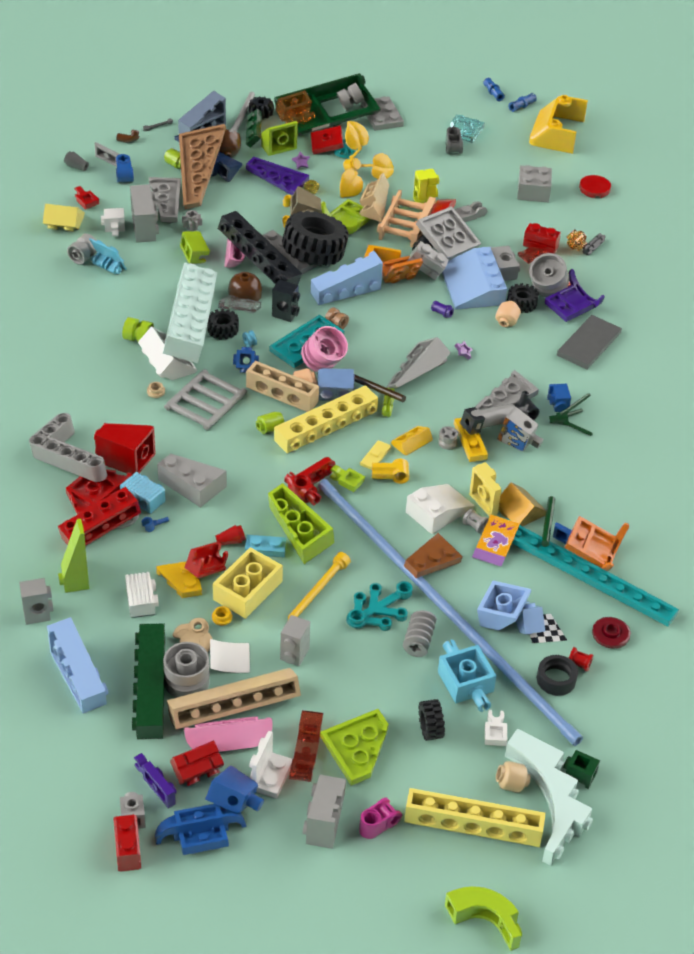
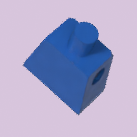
M231 765L212 780L205 800L237 814H240L246 807H250L258 812L264 803V799L255 795L258 783Z

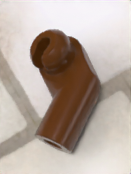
M131 130V135L118 133L116 140L127 143L136 141L140 137L139 130Z

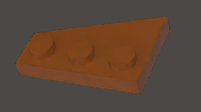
M437 533L405 560L404 567L415 578H419L461 563L463 556Z

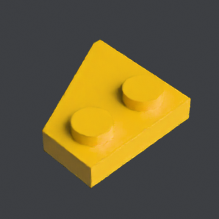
M186 561L156 566L157 574L159 576L162 575L167 580V584L174 588L181 598L202 595L200 579L184 568Z

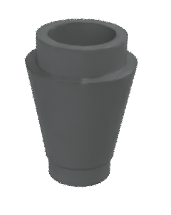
M69 151L65 155L64 163L67 166L83 171L87 170L89 163L77 153Z

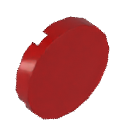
M588 175L580 180L579 188L581 193L588 197L596 198V196H600V198H603L610 193L611 183L605 177Z

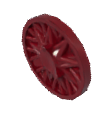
M603 617L594 623L592 635L598 644L606 648L615 649L621 648L629 642L631 631L624 621L615 617Z

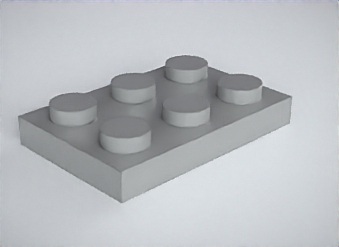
M383 96L374 99L381 108V111L366 116L374 131L402 127L404 125V121L390 97ZM365 101L360 103L361 108L368 107Z

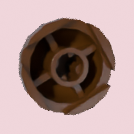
M226 129L219 152L233 158L240 151L241 138L238 132L234 131L233 133Z
M241 272L234 275L229 281V299L243 305V302H249V304L258 302L262 297V284L259 278L249 272Z

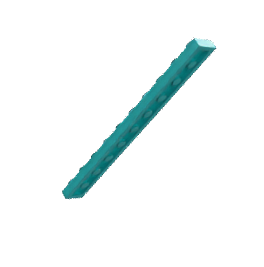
M519 525L512 544L667 627L678 615V608L550 541L548 547H543L540 535Z

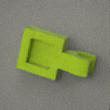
M334 465L331 468L333 473L330 475V478L338 481L339 485L352 492H355L365 481L364 475L351 468H348L346 471L338 465Z

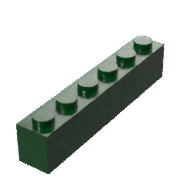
M165 623L139 624V632H135V645H139V649L134 650V660L138 662V665H134V678H137V682H133V695H137V700H133L132 704L133 713H136V717H132V731L136 730L137 739H163Z

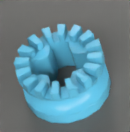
M253 330L242 334L246 347L257 345V337H255L256 334H254Z

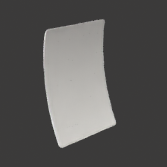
M210 639V668L223 672L249 673V643H228Z

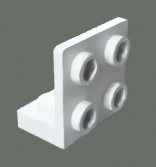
M268 731L265 738L262 737L260 739L257 755H253L249 765L252 768L250 778L258 783L257 793L277 799L293 766V759L273 753V732Z

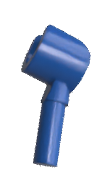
M144 517L141 522L147 532H152L155 526L168 522L169 518L152 520L151 517Z

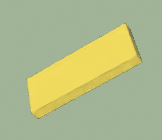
M378 440L360 462V465L372 470V463H380L391 449V445Z

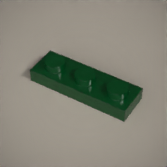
M258 109L249 113L246 118V145L250 148L261 139L262 112Z

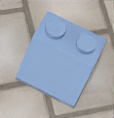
M492 581L477 608L480 626L499 631L515 622L531 593V589Z

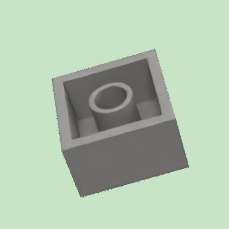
M520 165L517 200L549 202L552 168Z

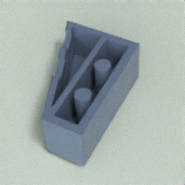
M212 91L178 120L179 134L221 124L226 125V98L216 91Z

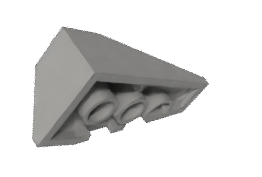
M438 337L418 342L406 358L408 360L401 364L400 368L402 370L393 376L386 388H398L431 369L443 365L451 352Z

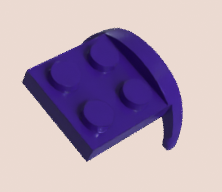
M573 269L569 270L571 286L546 297L544 302L565 322L602 304L605 298L604 295H601L599 299L590 297L580 286Z

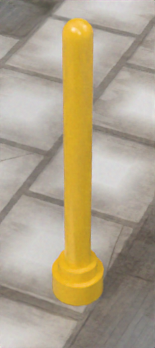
M337 553L333 558L331 568L288 615V619L291 615L299 617L339 570L347 568L351 563V559L346 553Z

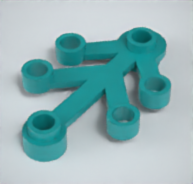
M407 581L399 582L396 586V592L378 602L382 586L379 583H372L369 589L371 595L369 607L363 611L362 605L366 602V595L363 592L355 593L354 609L346 617L347 624L352 628L374 625L379 626L383 631H389L392 627V620L390 618H374L370 616L374 614L393 616L397 621H405L408 615V611L405 608L396 609L387 608V606L399 599L406 600L411 597L412 584Z

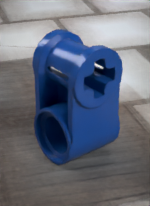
M126 154L118 155L116 157L117 182H134L130 156Z

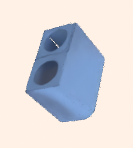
M319 369L317 375L319 400L332 401L354 391V369Z

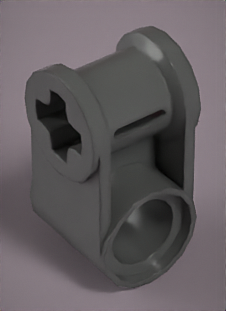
M449 127L447 129L446 154L450 152L463 153V140L460 129L457 127Z

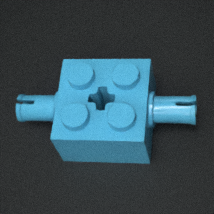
M449 640L443 644V649L447 654L439 657L438 674L456 704L473 698L480 712L487 711L491 707V703L485 694L494 692L496 674L479 645L459 650L454 640H450L451 644Z

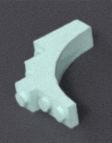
M517 729L507 743L505 757L515 763L526 766L528 774L541 788L548 802L552 817V835L545 847L542 862L551 866L555 858L559 859L561 857L565 842L569 843L573 835L580 837L583 830L588 831L593 821L590 818L592 808L575 800L579 792L576 789L578 780L562 772L565 763L563 762L564 752Z

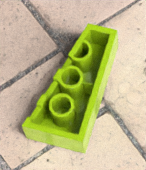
M282 483L268 493L269 507L303 564H306L335 543L333 528L286 485Z

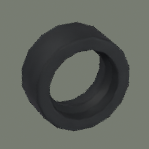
M547 656L539 663L536 676L537 683L548 694L555 696L566 695L575 688L578 669L576 664L566 656ZM550 669H559L567 673L570 678L565 681H554L548 678L545 672Z

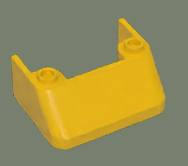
M561 95L539 111L530 134L529 143L533 146L573 154L577 131L562 129V123L554 119V117L584 122L588 100L567 95Z

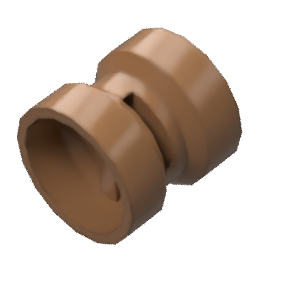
M335 307L329 309L325 315L327 320L342 330L349 322V316L345 313H340Z

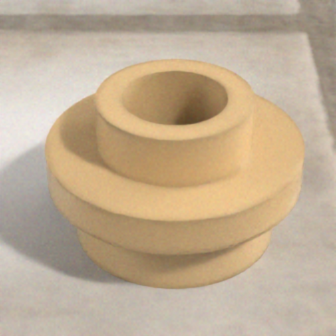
M152 382L147 388V394L152 398H160L165 394V387L160 382Z

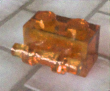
M305 90L277 100L275 110L281 121H285V124L294 121L298 123L302 121L307 122L315 117V113L310 112L312 101Z

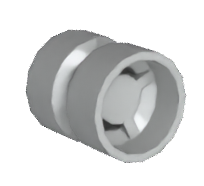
M356 83L348 86V90L343 89L337 92L339 101L345 110L353 107L354 103L359 104L364 101L362 92Z
M83 234L67 248V254L74 263L83 264L96 253L89 240L91 238L97 241L92 235Z

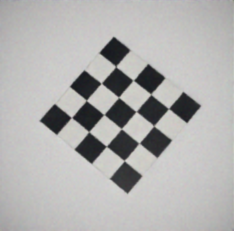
M543 614L545 632L530 634L532 643L567 641L552 614Z

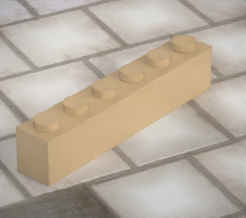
M291 668L170 699L167 700L170 721L176 729L299 697L301 693L298 676Z

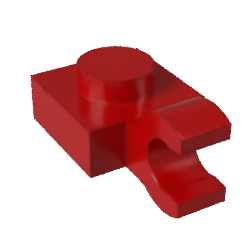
M81 186L74 188L77 192L75 194L76 200L85 210L99 204V198L91 191L86 192Z

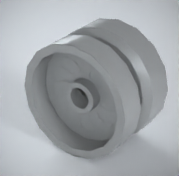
M547 253L536 257L529 268L530 278L534 289H537L539 295L548 297L568 287L569 275L566 263L562 257L557 254Z

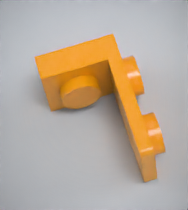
M368 245L364 256L365 258L369 256L370 252L375 251L381 261L384 262L401 258V250Z

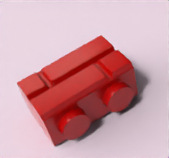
M529 223L524 233L523 246L555 254L560 244L561 232L556 231L554 228L542 227L538 223Z
M214 740L179 754L170 760L179 784L187 783V786L198 783L200 781L199 777L206 774L208 778L219 774V769L224 766L223 759Z
M137 815L116 816L113 820L118 871L141 869Z

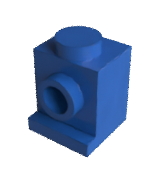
M567 383L549 384L547 399L550 405H553L555 412H561L570 406L571 395Z

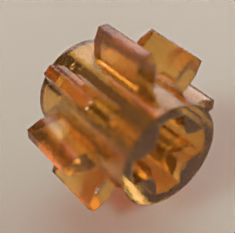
M574 229L566 236L568 239L567 244L572 250L577 249L580 251L587 245V236L582 231Z

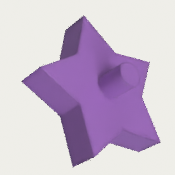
M299 152V155L292 158V161L296 163L297 169L301 167L308 168L307 161L310 156H304Z
M465 341L454 345L458 350V356H464L468 360L471 358L470 352L473 349L468 347Z

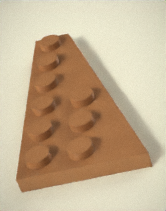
M225 124L179 134L183 205L185 210L202 205L225 134Z

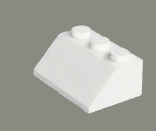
M152 326L138 342L142 347L141 351L148 356L149 363L157 369L156 373L161 378L166 377L170 380H175L198 371L191 361L162 354L167 334Z

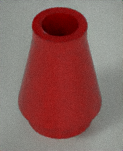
M236 524L215 535L216 541L221 546L242 543L241 541L246 540L242 526H236Z

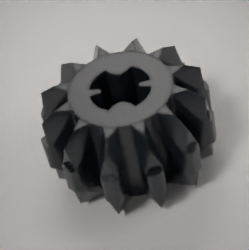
M266 96L253 97L249 102L248 111L251 113L258 109L262 112V120L264 118L268 119L269 116H273L274 104L271 98H266Z

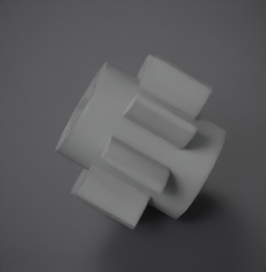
M194 210L187 211L186 216H182L183 227H186L189 231H196L198 225H202L201 214Z

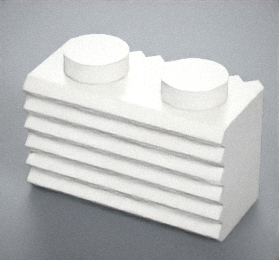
M149 572L125 575L130 617L155 614V607H159L158 595H153V592L156 591L155 579H151Z

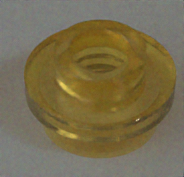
M314 180L304 183V189L312 194H316L320 188L319 183Z

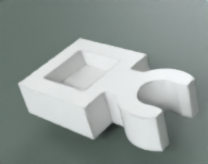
M489 710L488 722H485V745L507 746V723H503L504 711H500L499 717H494L492 710Z

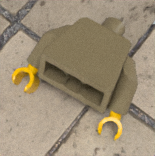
M299 186L292 196H284L283 206H290V215L300 211H316L322 214L321 199ZM285 215L282 219L284 228L287 219L290 217L289 215Z

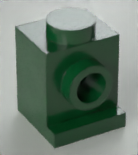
M575 750L572 757H567L563 768L566 769V774L577 779L578 782L585 785V788L589 789L598 773L600 760Z

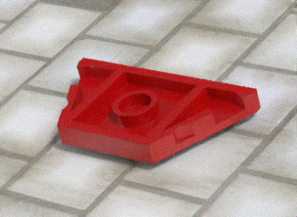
M108 469L106 470V479L100 482H94L80 476L66 487V494L74 510L79 514L120 490V485L133 474L127 472V475L116 474V470Z

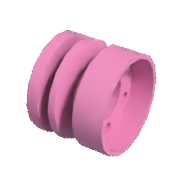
M324 326L319 328L304 343L301 355L307 367L315 372L322 368L332 369L346 355L348 343L341 331L335 327Z

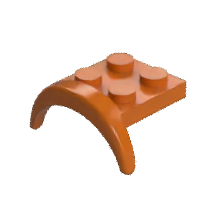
M579 516L564 548L609 571L614 566L612 563L629 529V524L624 523L614 536Z

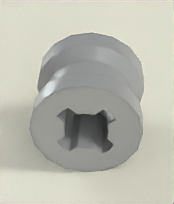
M451 426L441 428L439 432V446L446 450L455 448L458 437L457 429Z

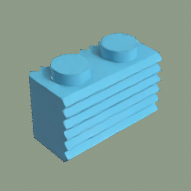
M135 472L120 485V489L126 486L138 500L139 507L150 514L166 501L164 487L155 482L153 483L147 476L141 475L138 472Z

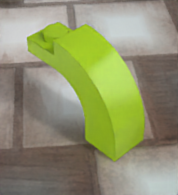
M476 886L462 887L446 893L445 907L454 924L473 918L485 919L498 928L510 951L519 948L522 937V930L517 923L519 911L506 897L494 890Z

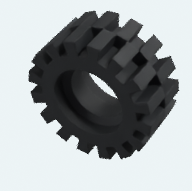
M520 283V285L515 284L508 290L507 301L515 302L520 308L521 313L523 311L528 313V310L532 312L533 309H536L539 292L532 285L529 287V284H526V286L523 283Z
M217 309L215 313L213 311L210 312L207 323L209 335L215 339L219 337V340H222V338L227 340L228 337L233 338L234 335L236 336L239 331L238 315L234 311L230 312L229 309L226 311L224 309L218 311Z
M438 699L420 701L418 705L420 728L422 729L425 741L441 739L445 736L444 715L442 714L441 703Z

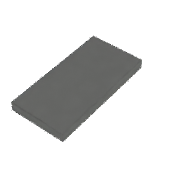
M591 315L559 348L557 356L588 369L620 335L622 328Z

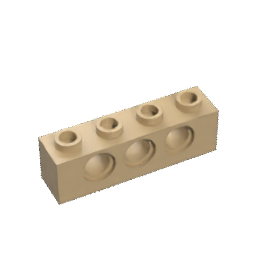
M255 361L246 371V387L306 412L312 410L319 402V386L258 361Z

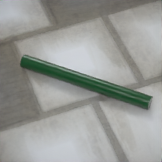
M553 496L548 497L541 542L543 547H548L550 542L556 500Z

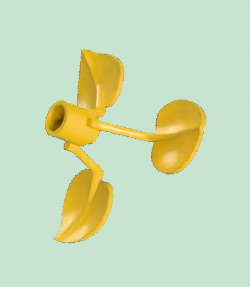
M347 121L345 132L346 144L349 148L358 150L349 156L350 159H346L343 163L345 171L340 181L341 198L356 196L362 191L363 181L360 176H357V170L360 167H373L372 176L376 179H379L381 174H384L387 179L394 172L391 159L384 153L376 154L373 157V164H361L359 159L354 158L362 150V146L368 144L369 135L365 127L360 123Z

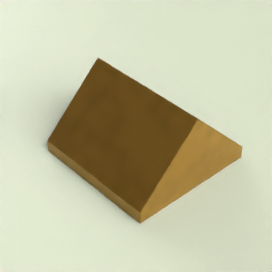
M512 482L500 495L498 511L505 518L520 523L522 527L546 515V510L524 488Z

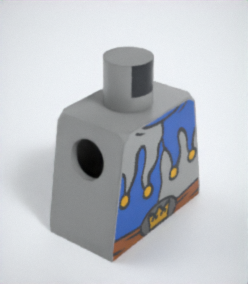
M514 407L505 417L497 438L498 441L520 451H524L529 444L538 449L544 439L535 434L538 424L517 407Z

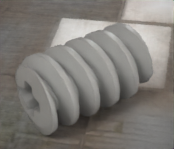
M420 610L411 615L403 642L404 650L411 656L423 657L428 653L427 650L430 647L433 630L437 622V618L433 613Z

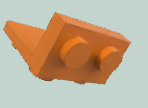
M410 256L384 261L382 267L384 282L396 283L401 279L406 278L409 280L414 278L423 263L422 258L408 261Z

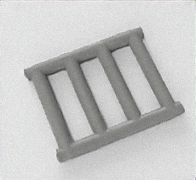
M204 369L164 405V408L166 410L171 409L203 425V428L208 430L247 393V390L245 388L239 389L209 374L208 370ZM205 379L235 395L228 399L198 383ZM194 389L224 405L217 409L188 393ZM183 399L213 414V416L207 420L177 403Z

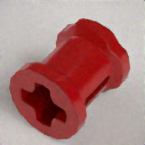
M573 647L569 659L576 666L588 672L594 655L585 654L578 651L576 647Z

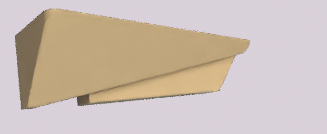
M381 174L378 180L367 184L359 201L363 207L360 215L382 222L384 219L389 183L384 174Z

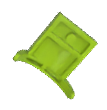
M347 199L331 213H329L326 203L324 201L321 202L322 214L325 213L330 217H335L336 220H340L346 226L349 234L355 233L371 220L361 216L360 211L363 207L350 199Z

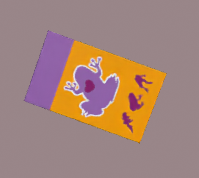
M490 515L472 557L502 566L520 523Z

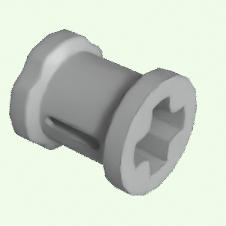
M470 509L465 513L462 523L472 526L476 532L481 533L484 531L488 518L481 517L475 513L474 509Z

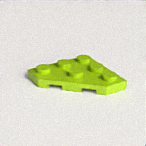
M379 709L320 732L322 741L351 786L371 778L389 726Z

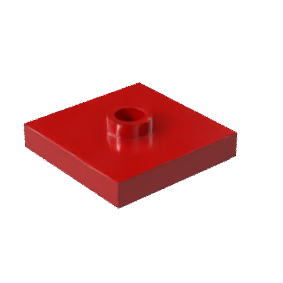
M341 125L311 132L313 155L344 148Z

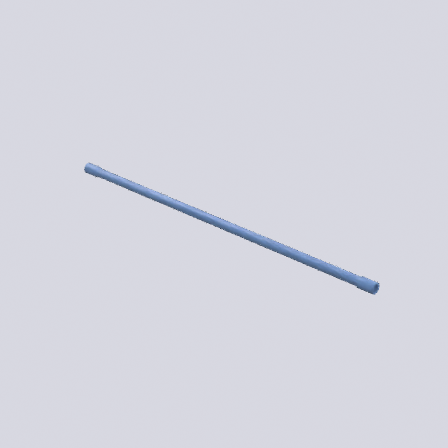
M323 479L318 484V488L328 498L332 499L475 645H479L482 652L560 730L561 734L573 746H577L582 741L583 736L571 724L567 723L423 577L415 578L404 567L405 559L337 492V489L327 479Z

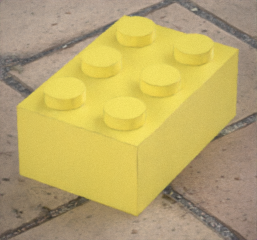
M250 547L213 583V600L246 619L282 583L283 565Z

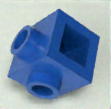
M241 347V350H237V354L233 355V365H236V369H240V373H246L255 361L259 362V355H256V352L252 351L251 347ZM246 357L250 359L248 364L243 362V359Z

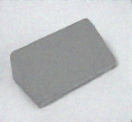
M95 142V156L117 167L116 157L120 154Z

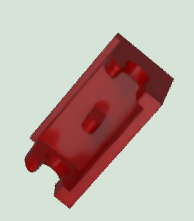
M219 542L193 548L189 552L184 568L197 578L225 571L228 551L223 552L221 557L219 555L221 550Z

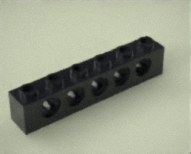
M234 211L221 216L217 229L275 285L279 280L296 285L299 284L302 273L242 215Z

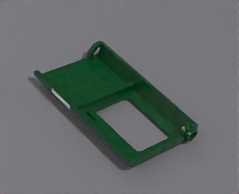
M360 73L274 97L276 109L285 124L294 121L298 122L297 136L329 126L340 125L343 122L381 111V108L364 85L366 84L365 77ZM356 83L368 107L332 117L329 116L321 103L337 99V92L343 89L348 90V86Z

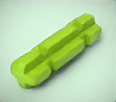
M384 395L382 415L390 417L392 415L394 399Z

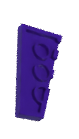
M254 156L246 164V170L290 195L294 194L298 186L303 188L309 181L308 174Z

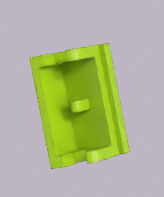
M182 232L180 247L188 263H205V258L199 259L201 255H209L210 250L201 232Z

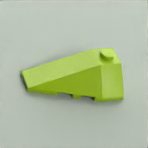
M77 519L61 562L62 573H58L59 584L64 585L65 593L90 589L85 537L81 519Z

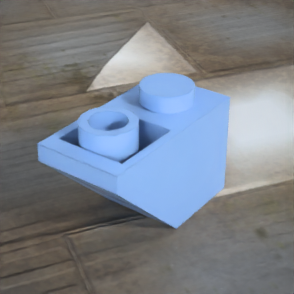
M526 601L516 620L520 633L545 632L543 608L541 606L535 605L534 602Z

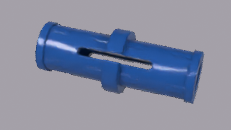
M488 77L483 81L489 94L493 95L497 101H502L505 98L499 85L495 84L491 78Z
M534 93L521 96L516 101L510 102L508 107L512 112L520 108H526L529 104L536 102L537 97Z

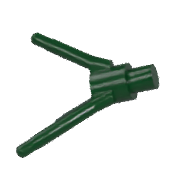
M586 394L567 409L556 413V415L549 416L550 423H562L592 436V432L570 423L568 420L569 416L583 412L582 408L574 411L571 410L585 401L591 394Z

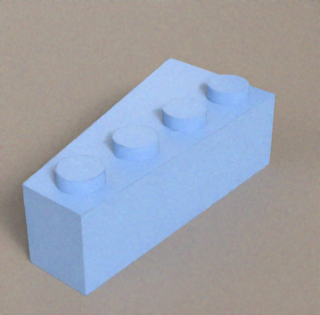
M372 251L369 253V256L363 259L359 257L348 266L344 264L337 271H329L311 279V294L317 304L322 305L381 290L383 262L376 252Z
M70 617L48 625L50 653L81 712L86 713L106 705V695L109 694L107 686L104 682H101L99 672L94 667L72 618Z

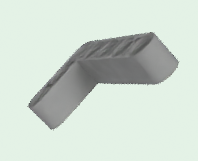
M60 413L30 437L29 443L34 458L94 482L106 479L107 471L104 459L101 456L65 443L75 432L70 414Z

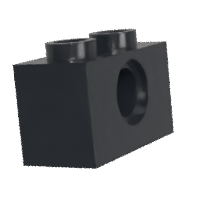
M283 280L277 282L272 289V317L291 322L295 316H298L300 311L298 306L300 293H298L299 285Z

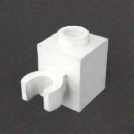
M124 208L104 209V215L101 216V226L105 225V232H112V236H119L118 232L125 231Z

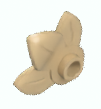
M194 618L189 623L181 624L174 630L172 636L180 639V643H197L205 648L207 653L210 651V639H212V636L208 633L209 625L205 619ZM196 625L202 626L200 629H195Z

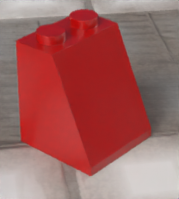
M104 423L94 434L96 455L104 459L105 466L126 474L127 472L132 474L138 472L140 474L156 454L154 426Z

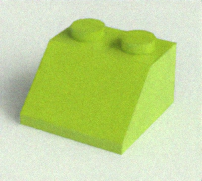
M294 121L270 127L261 133V147L268 156L297 149L298 122Z

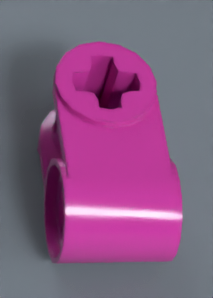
M387 797L382 798L361 813L359 833L364 838L373 839L385 830L394 827L403 815L399 810L396 811Z

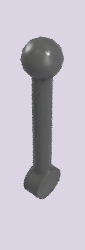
M169 118L167 121L150 126L145 125L143 126V131H149L151 128L165 124H172L173 119Z

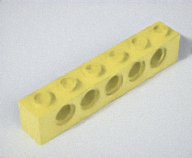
M365 385L274 427V441L286 453L297 450L306 444L312 443L323 436H327L338 429L377 412L378 397Z
M410 788L404 822L540 847L545 813Z

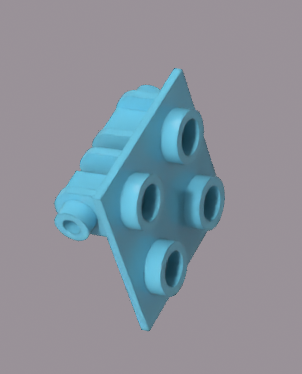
M89 239L97 252L91 258L93 264L103 269L105 268V270L113 274H120L122 269H127L123 263L124 260L119 256V251L116 248L108 247L100 240Z

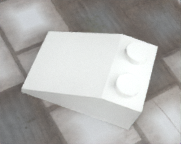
M449 484L422 487L408 495L406 513L429 533L434 534L464 515L468 510L473 509L475 505Z

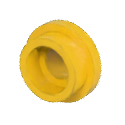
M219 606L212 613V621L220 626L227 625L232 621V612L225 606Z

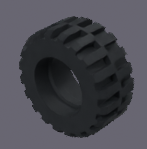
M300 211L292 214L287 219L282 245L284 250L291 254V257L298 259L300 262H306L309 265L330 266L343 258L349 233L346 226L333 216L330 217L325 213L321 214L316 211Z

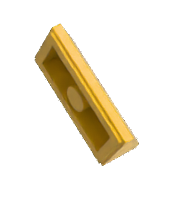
M416 426L392 440L391 445L402 454L408 455L431 442L433 438L430 428Z

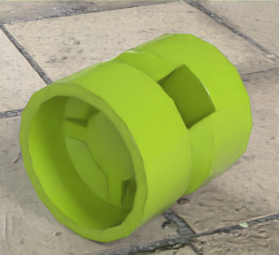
M127 317L123 326L122 337L126 340H137L139 342L151 326L154 327V323L145 320L140 322L137 318Z

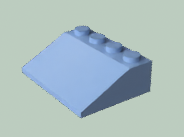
M491 247L474 248L448 261L442 274L455 310L500 306L501 303L506 301L507 287Z

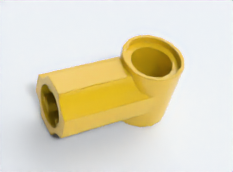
M402 458L396 459L392 463H372V479H393L398 484L406 483L409 480V463Z

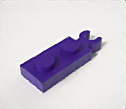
M142 753L135 756L134 760L137 763L134 766L143 774V779L168 809L176 804L175 794L177 793L174 785L171 782H167L159 767L155 768Z

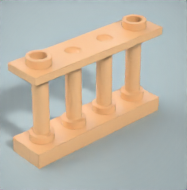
M398 190L396 196L394 195L391 205L382 223L378 224L377 233H379V240L383 239L385 233L406 237L408 240H411L410 247L413 248V244L423 235L416 225L417 221H407L394 218V216L397 214L418 220L429 216L436 203V198L429 197L427 203H418L401 199L402 190ZM402 205L406 207L422 210V212L420 211L419 213L409 210L400 209L399 206ZM391 223L408 228H413V230L405 231L389 227V225Z

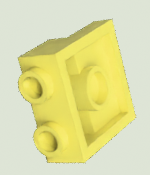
M484 462L472 469L469 495L489 517L490 515L498 516L501 487L495 482L497 477L495 470Z

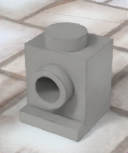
M128 792L124 797H120L121 816L137 815L138 829L146 828L143 794L138 795L135 792Z

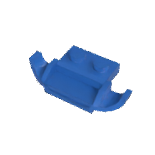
M209 804L174 811L173 816L166 818L157 827L154 838L157 845L161 844L165 836L173 834L174 841L179 840L183 855L228 847L229 842L226 831H229L228 823H239L242 828L247 826L241 813L237 814L216 804Z

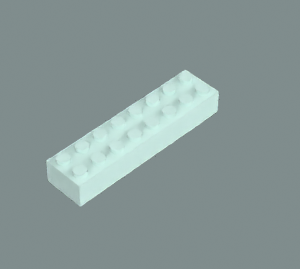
M184 263L162 354L198 363L204 344L217 272L209 268L198 267L195 264Z

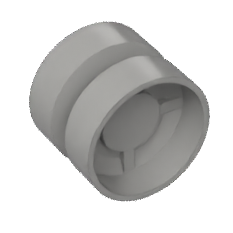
M181 642L171 646L166 651L163 659L165 688L168 693L177 698L207 690L210 683L209 655L205 648L193 642Z

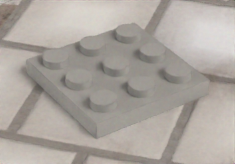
M452 206L421 218L416 222L418 228L436 251L444 254L448 260L481 245V242Z

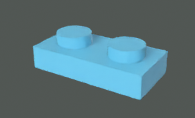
M247 534L245 552L251 547L265 556L285 557L286 537Z

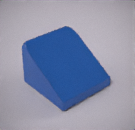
M556 522L553 538L566 544L572 530Z

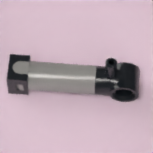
M523 391L516 403L478 410L476 407L464 409L460 424L472 435L481 433L482 428L503 424L505 417L514 407L520 409L532 420L538 417L540 411L528 398L529 392Z

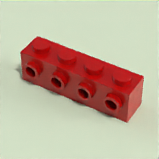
M125 486L71 519L64 521L58 526L61 538L68 545L77 519H81L86 546L139 515L141 510L138 500Z

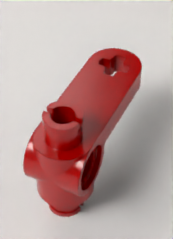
M325 457L297 475L289 472L284 477V482L288 484V488L304 503L310 502L314 506L321 500V495L317 493V488L314 484L332 473L331 468L336 463L330 457Z

